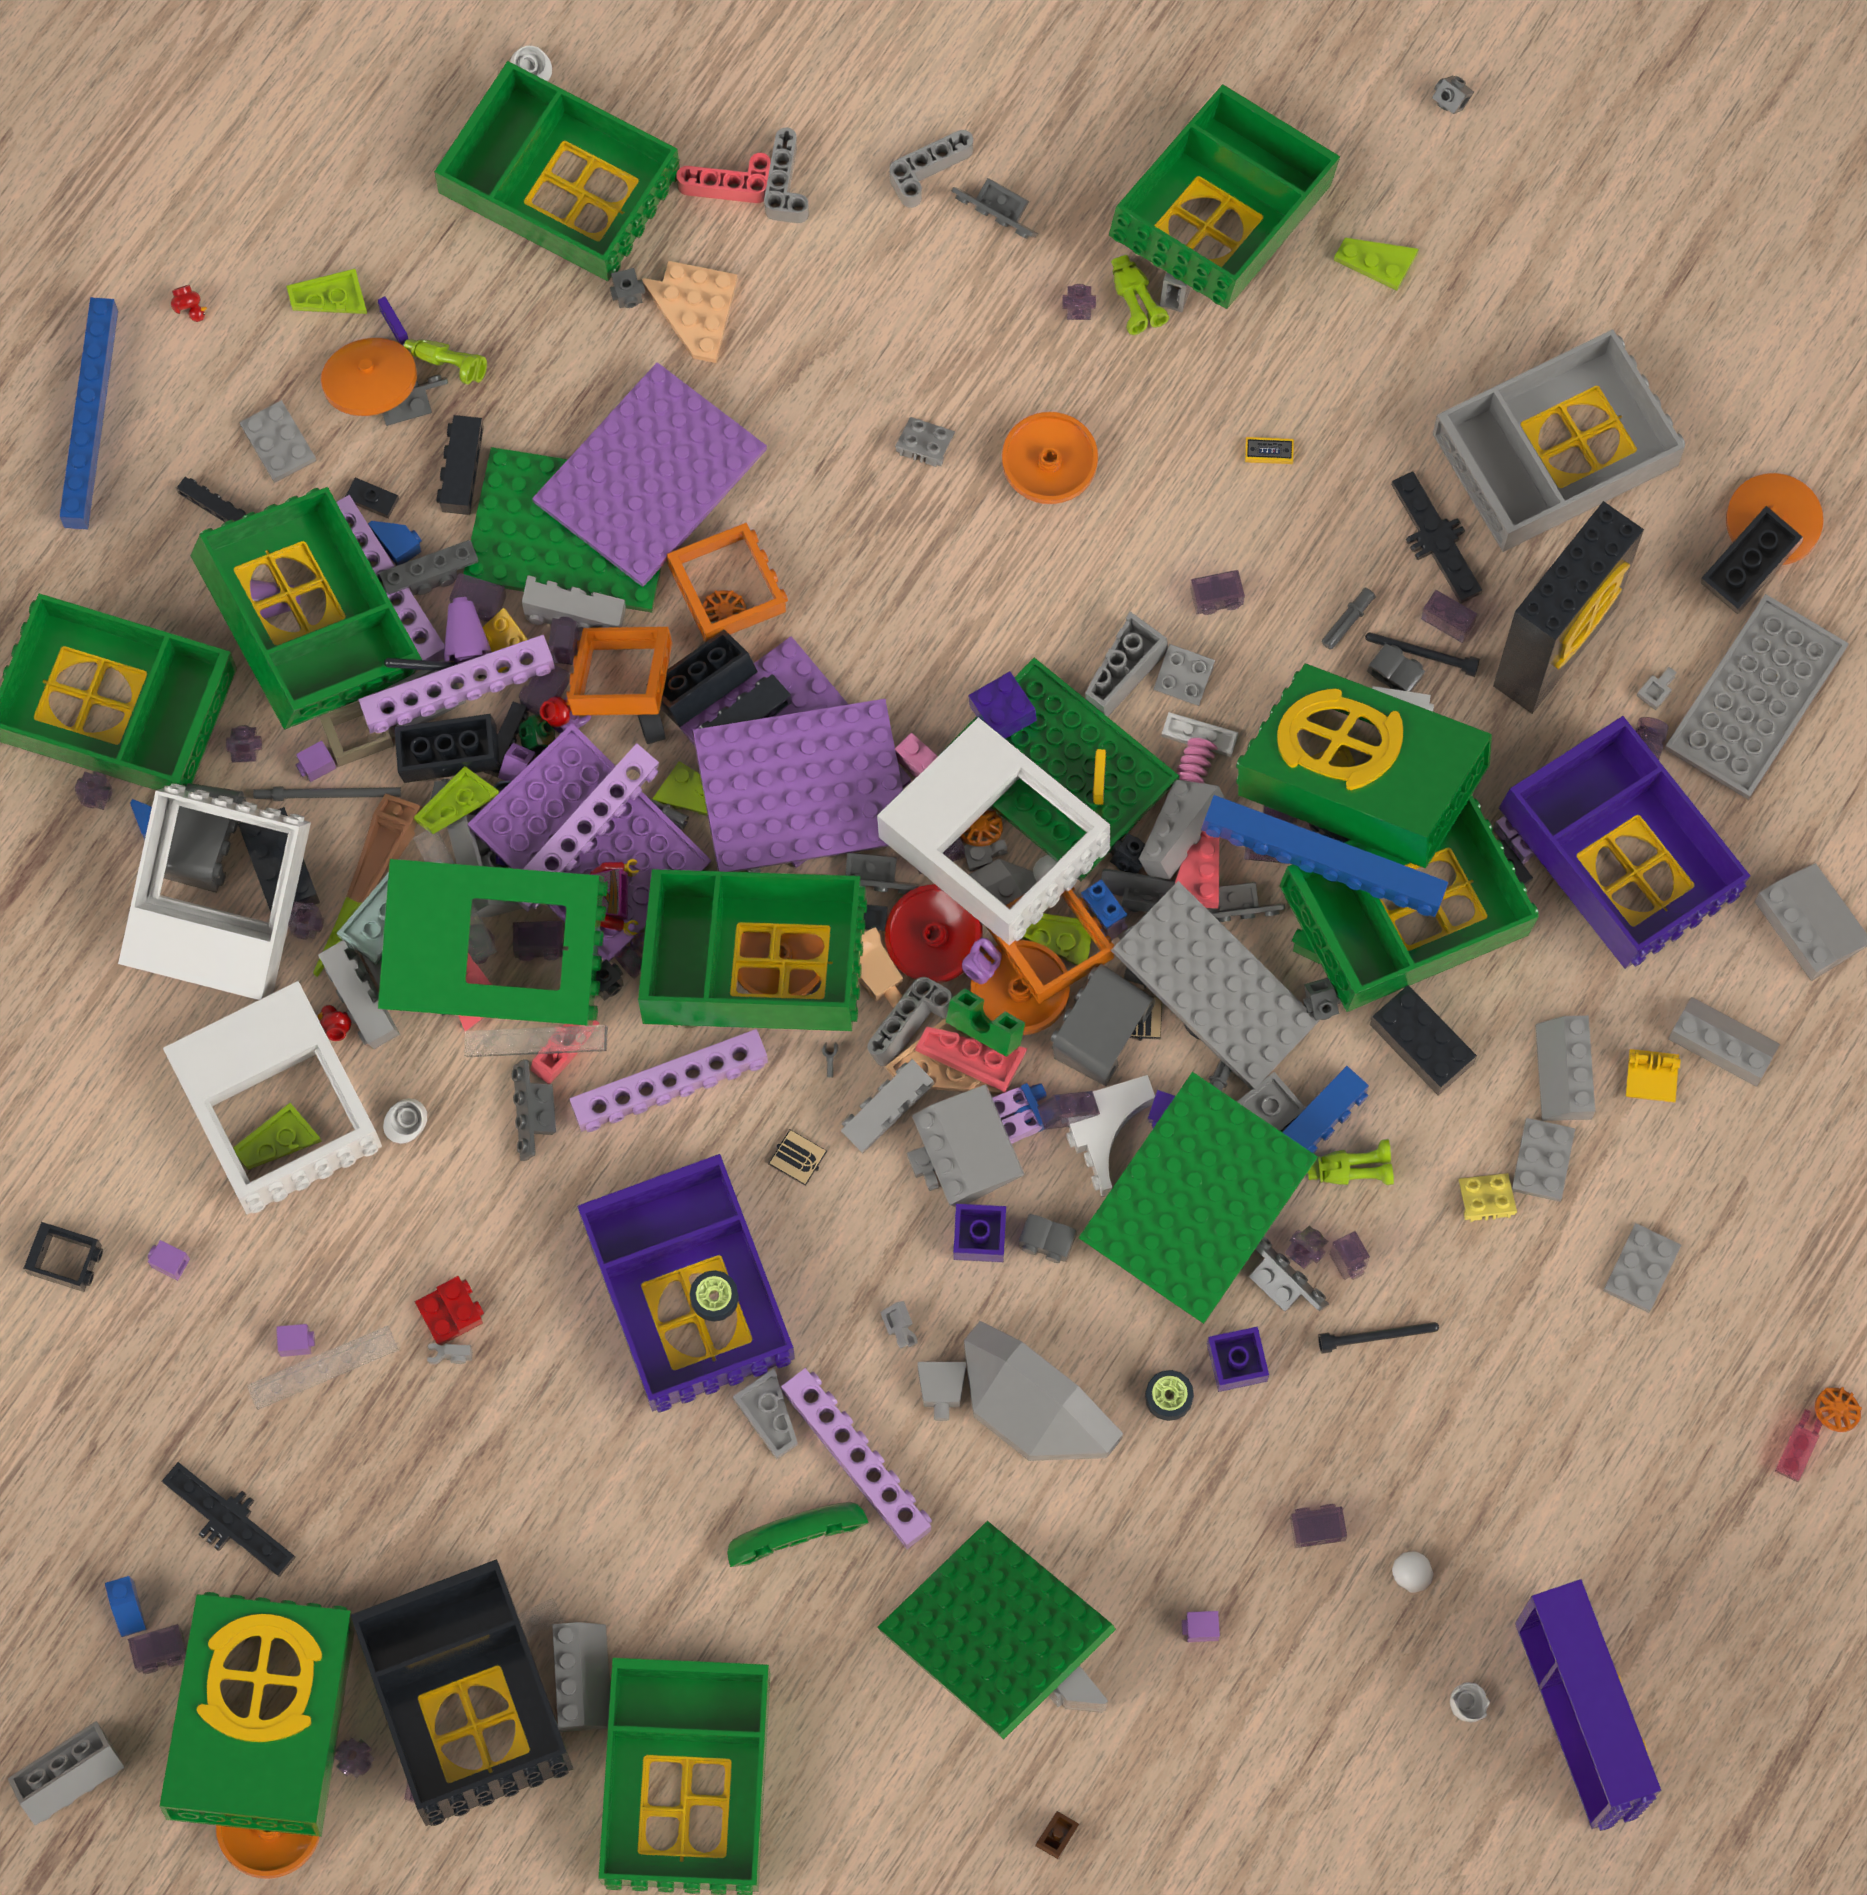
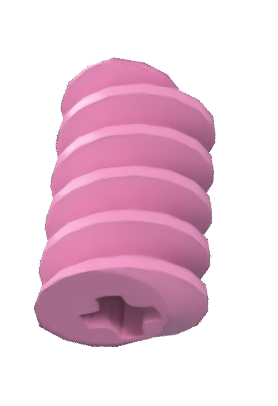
M1191 738L1188 740V747L1184 750V756L1181 757V764L1177 767V774L1179 775V780L1204 784L1205 781L1199 776L1205 777L1208 775V772L1203 767L1211 768L1212 764L1206 759H1214L1215 755L1210 750L1216 751L1218 748L1206 739Z

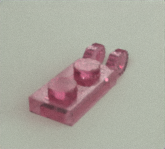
M1807 1409L1804 1410L1798 1424L1795 1425L1775 1469V1472L1796 1482H1799L1823 1425L1819 1418H1817L1812 1432L1803 1428L1810 1417V1411Z

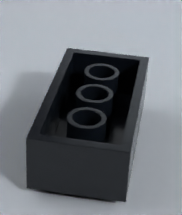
M1765 506L1703 575L1701 584L1736 614H1739L1802 544L1803 536L1770 508Z
M722 630L667 669L660 709L680 728L758 672L749 653L726 630Z
M491 713L395 727L397 770L404 783L455 776L464 766L473 773L500 769L497 725Z
M285 807L278 809L281 811V815L288 816ZM241 822L238 825L271 912L288 833ZM304 858L291 914L320 903Z
M1409 985L1371 1018L1370 1026L1438 1096L1475 1063L1477 1055Z

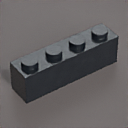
M453 415L452 423H448L447 437H450L449 445H445L443 453L446 465L441 467L440 481H443L442 489H438L436 502L440 503L442 512L463 515L471 514L484 431L482 418Z
M773 674L767 678L763 677L757 681L755 688L740 694L733 705L722 708L715 719L711 722H704L698 729L775 717L792 703L791 694Z

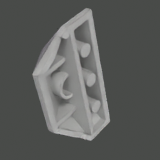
M1001 859L969 874L970 877L1004 905L1024 895L1037 883L1033 871Z

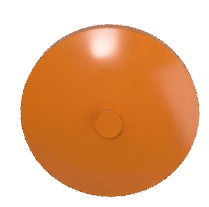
M366 338L343 346L327 360L321 374V384L328 402L339 411L355 416L376 415L393 409L410 395L417 380V369L411 353L398 342L385 338Z
M1058 412L1036 413L1021 420L1007 435L1002 450L1003 471L1010 485L1023 497L1043 504L1063 503L1080 495L1092 482L1098 465L1097 445L1088 428L1074 417Z
M1779 473L1757 475L1741 484L1731 497L1726 512V527L1732 542L1738 538L1767 506L1803 536L1802 544L1783 565L1797 562L1808 555L1820 538L1824 521L1821 504L1814 492L1800 480Z
M744 932L741 936L740 956L744 958H767L770 951V933ZM784 933L781 936L779 956L782 959H814L823 952L824 942L814 934ZM743 967L738 970L737 980L750 994L773 995L778 992L780 971L776 968ZM793 969L790 972L788 992L791 995L805 996L813 990L821 981V978L812 970Z
M1014 941V944L1043 985L1048 984L1067 972L1064 963L1058 955L1046 946L1032 941ZM997 945L996 948L1001 952L1002 958L993 976L984 984H978L971 979V992L984 999L983 1010L985 1015L993 1021L1006 1011L1025 1022L1023 1035L1038 1033L1050 1027L1060 1018L1067 1007L1070 997V986L1039 1004L999 945ZM986 953L984 957L993 964L994 959Z
M216 1825L217 1840L225 1858L240 1872L256 1878L272 1879L294 1872L308 1861L320 1840L319 1836Z

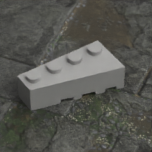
M527 576L522 605L525 619L529 620L530 623L536 625L547 623L560 629L572 627L580 632L583 631V628L623 626L626 611L625 600L595 592L589 596L580 588L571 587L565 590L557 586L556 582L547 581L545 585L535 582L536 577Z
M1129 612L1126 622L1116 635L1111 649L1109 648L1102 666L1097 670L1085 692L1086 700L1108 717L1166 654L1168 649L1167 638L1135 614Z
M1176 780L1173 783L1139 858L1148 876L1170 879L1188 856L1187 851L1194 844L1196 845L1201 839V828L1213 796L1216 795L1225 799L1219 786Z
M343 940L318 954L326 968L325 971L337 988L336 992L343 1003L345 1002L349 1009L347 1011L348 1016L354 1024L358 1025L360 1029L358 1035L364 1045L369 1044L372 1048L376 1049L400 1035L388 1010L378 1009L379 993L358 952Z
M913 1059L909 1063L905 1062L896 1071L897 1075L891 1081L887 1079L878 1088L880 1092L873 1099L871 1097L867 1098L860 1105L862 1110L856 1116L851 1114L842 1123L844 1128L841 1132L862 1154L934 1085L932 1078Z

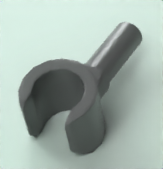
M826 1042L822 1052L826 1056L827 1077L833 1078V1061L839 1047L835 1042L834 1052H829L826 1048Z

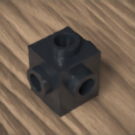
M1128 833L1123 841L1119 839L1111 850L1114 855L1110 862L1121 871L1137 874L1142 868L1139 858L1145 843Z
M607 959L602 962L601 971H597L596 981H600L599 995L604 1001L609 997L615 996L624 986L621 977L623 975L622 970L616 963L611 965Z

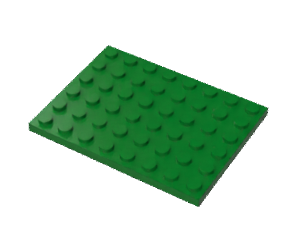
M491 447L471 536V543L478 562L464 568L463 582L524 592L527 576L536 577L535 582L546 585L547 581H552L565 590L576 587L585 591L586 595L589 596L595 592L625 600L626 609L652 613L661 568L642 587L533 503L532 498L568 459Z
M1034 657L1014 678L1034 706L1037 721L1007 737L1006 740L1110 824L1109 853L1117 840H1121L1169 791L1173 783L1179 780V775ZM975 717L949 745H951L977 719V717ZM1097 749L1106 750L1103 805L1093 802L1095 755ZM1021 778L990 806L1056 862L1087 833ZM1098 857L1093 862L1091 870L1085 875L1082 873L1077 879L1081 882L1103 858Z
M1192 1072L1089 1221L1079 1239L1205 1324L1318 1156Z
M988 1520L877 1627L884 1636L1003 1740L1116 1630L1110 1621Z

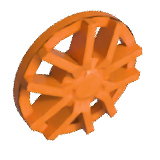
M716 590L706 597L702 605L706 614L715 613V615L708 617L710 622L720 621L735 615L734 613L747 610L742 596L734 593L732 590ZM721 595H727L724 600ZM717 597L719 603H715L712 599ZM731 597L736 598L732 603L729 602ZM740 602L743 608L736 607V606H737L738 603ZM709 603L712 607L706 609V606Z
M986 810L964 832L969 833L966 837L962 834L960 838L972 846L982 847L991 845L1002 835V818L996 814V811ZM973 836L978 837L977 841L971 840ZM982 837L989 839L986 841H981Z
M1844 1387L1826 1388L1817 1396L1815 1401V1412L1821 1423L1836 1432H1848L1855 1428L1861 1419L1862 1407L1859 1406L1857 1400L1853 1397L1854 1394L1845 1391ZM1842 1395L1847 1397L1846 1401L1842 1400ZM1820 1401L1825 1405L1824 1407L1820 1408ZM1828 1412L1829 1415L1824 1418L1822 1413ZM1834 1419L1835 1425L1829 1423L1828 1421ZM1841 1420L1843 1421L1845 1427H1842Z

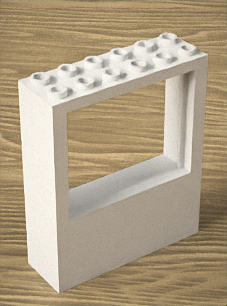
M979 717L877 815L880 839L1008 945L1015 940L1019 941L1025 935L1026 929L1031 924H1036L1048 907L1052 908L1060 899V895L1065 890H1071L1077 882L1076 879L1082 873L1084 875L1087 874L1093 867V862L1098 857L1103 858L1110 849V824ZM1021 778L1087 833L1009 909L946 857L943 852Z
M179 784L164 786V788L155 791L118 964L257 1000L273 994L311 822L305 821V817L298 814H290V816L281 815V811L274 808H266V810L257 809V804L242 802V804L233 803V798L227 796L210 797V793L203 790H195V792L186 791V787ZM179 806L288 833L269 923L160 895Z
M299 981L163 1048L246 1214L258 1213L265 1208V1205L273 1201H282L289 1193L295 1190L306 1189L310 1186L311 1182L319 1178L325 1179L331 1176L333 1171L341 1167L347 1168L353 1165L357 1159L363 1156H371L378 1151V1148L382 1147L376 1130ZM317 1055L355 1130L250 1182L212 1106Z

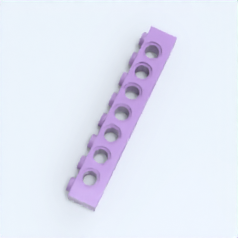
M348 495L337 501V504L347 523L353 524L351 530L358 543H365L362 550L368 561L377 562V565L372 568L381 582L380 572L395 566L354 501ZM409 588L387 594L391 602L396 599L402 601L399 605L393 606L402 623L408 618L414 620L411 624L404 625L412 642L414 643L418 638L426 639L422 644L414 643L422 660L440 661L444 659L445 645Z
M540 635L358 700L370 734L373 732L382 733L393 725H405L411 722L413 718L430 716L436 710L442 708H453L459 702L467 699L469 701L476 700L482 694L490 691L493 693L499 692L505 686L513 683L522 684L528 678L536 675H547L555 667L545 637ZM524 659L533 660L529 665L521 664ZM501 667L510 668L507 673L498 672ZM478 675L487 676L484 681L475 680ZM455 683L464 684L461 689L456 690L452 688ZM433 691L441 692L438 697H429V694ZM410 699L417 700V703L413 706L406 705V702ZM387 707L394 708V711L390 714L383 713V710Z
M636 743L523 869L562 873L566 871L569 873L577 864L575 859L579 854L583 853L585 855L592 848L594 843L591 841L597 834L601 837L610 827L608 822L613 817L617 819L626 809L625 803L629 799L634 801L643 790L640 788L646 780L650 783L659 773L656 770L659 762ZM629 770H636L640 777L636 780H631L627 777L626 773ZM620 788L624 795L620 798H614L611 796L610 790ZM603 806L607 809V814L598 816L594 813V808ZM580 824H587L590 826L591 831L588 834H581L577 827ZM564 842H571L575 849L572 852H565L562 850L561 845ZM548 860H554L558 863L559 867L551 871L544 864ZM517 902L527 912L532 907L537 909L540 903Z
M755 1029L569 1099L581 1132L586 1130L587 1132H592L599 1129L604 1123H617L623 1120L624 1116L634 1113V1115L641 1114L648 1110L647 1107L655 1104L662 1106L669 1103L674 1097H687L698 1088H711L717 1085L718 1081L725 1078L728 1080L735 1079L741 1075V1072L749 1069L751 1071L759 1070L765 1066L764 1064L768 1063V1058L759 1033ZM742 1052L747 1056L744 1060L737 1061L733 1058L734 1055ZM714 1061L723 1063V1066L718 1070L710 1067ZM690 1070H698L700 1072L696 1078H689L687 1073ZM673 1078L677 1082L672 1087H666L663 1084L664 1081ZM644 1087L653 1089V1092L648 1096L640 1094L641 1089ZM620 1096L630 1098L628 1103L623 1105L616 1102ZM602 1104L606 1106V1109L602 1113H596L593 1111L594 1107Z
M806 1368L781 1386L782 1393L904 1547L909 1549L931 1531V1525L929 1524L932 1522L931 1518L923 1509L919 1511L914 1505L916 1500L908 1490L903 1491L898 1485L900 1480L892 1470L888 1472L882 1465L885 1462L882 1456L876 1450L872 1452L866 1445L869 1443L868 1439L860 1430L858 1432L854 1430L851 1426L853 1421L845 1411L840 1412L835 1406L838 1403L829 1391L825 1393L819 1386L822 1382L815 1372L809 1373ZM808 1393H815L818 1396V1400L814 1403H808L804 1400V1397ZM825 1412H829L834 1416L833 1420L829 1423H824L820 1420V1416ZM840 1432H846L850 1436L848 1441L844 1443L838 1442L835 1437ZM855 1452H862L865 1455V1459L861 1462H854L851 1456ZM876 1471L881 1475V1478L877 1482H870L866 1478L868 1473ZM887 1491H892L897 1497L892 1502H886L882 1498L883 1494ZM902 1511H908L913 1517L908 1522H902L899 1520L898 1515Z

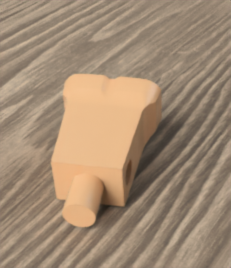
M875 927L862 935L863 956H860L862 974L858 981L875 1002L885 996L894 1009L903 997L897 989L902 985L903 978L883 948L880 934Z

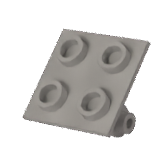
M910 417L895 446L896 452L900 453V456L911 459L913 457L915 461L918 455H920L921 463H923L926 457V464L937 467V465L942 466L943 456L955 431Z
M1169 644L1153 690L1199 706L1209 676L1212 674L1215 660Z

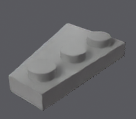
M774 1368L735 1394L733 1400L777 1460L796 1447L797 1440Z

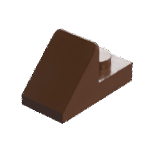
M1056 1811L1035 1846L1060 1860L1079 1823Z

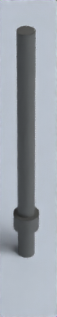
M283 786L273 787V789H254L253 796L254 799H273V801H284V799L384 797L385 793L394 797H401V787L284 789Z

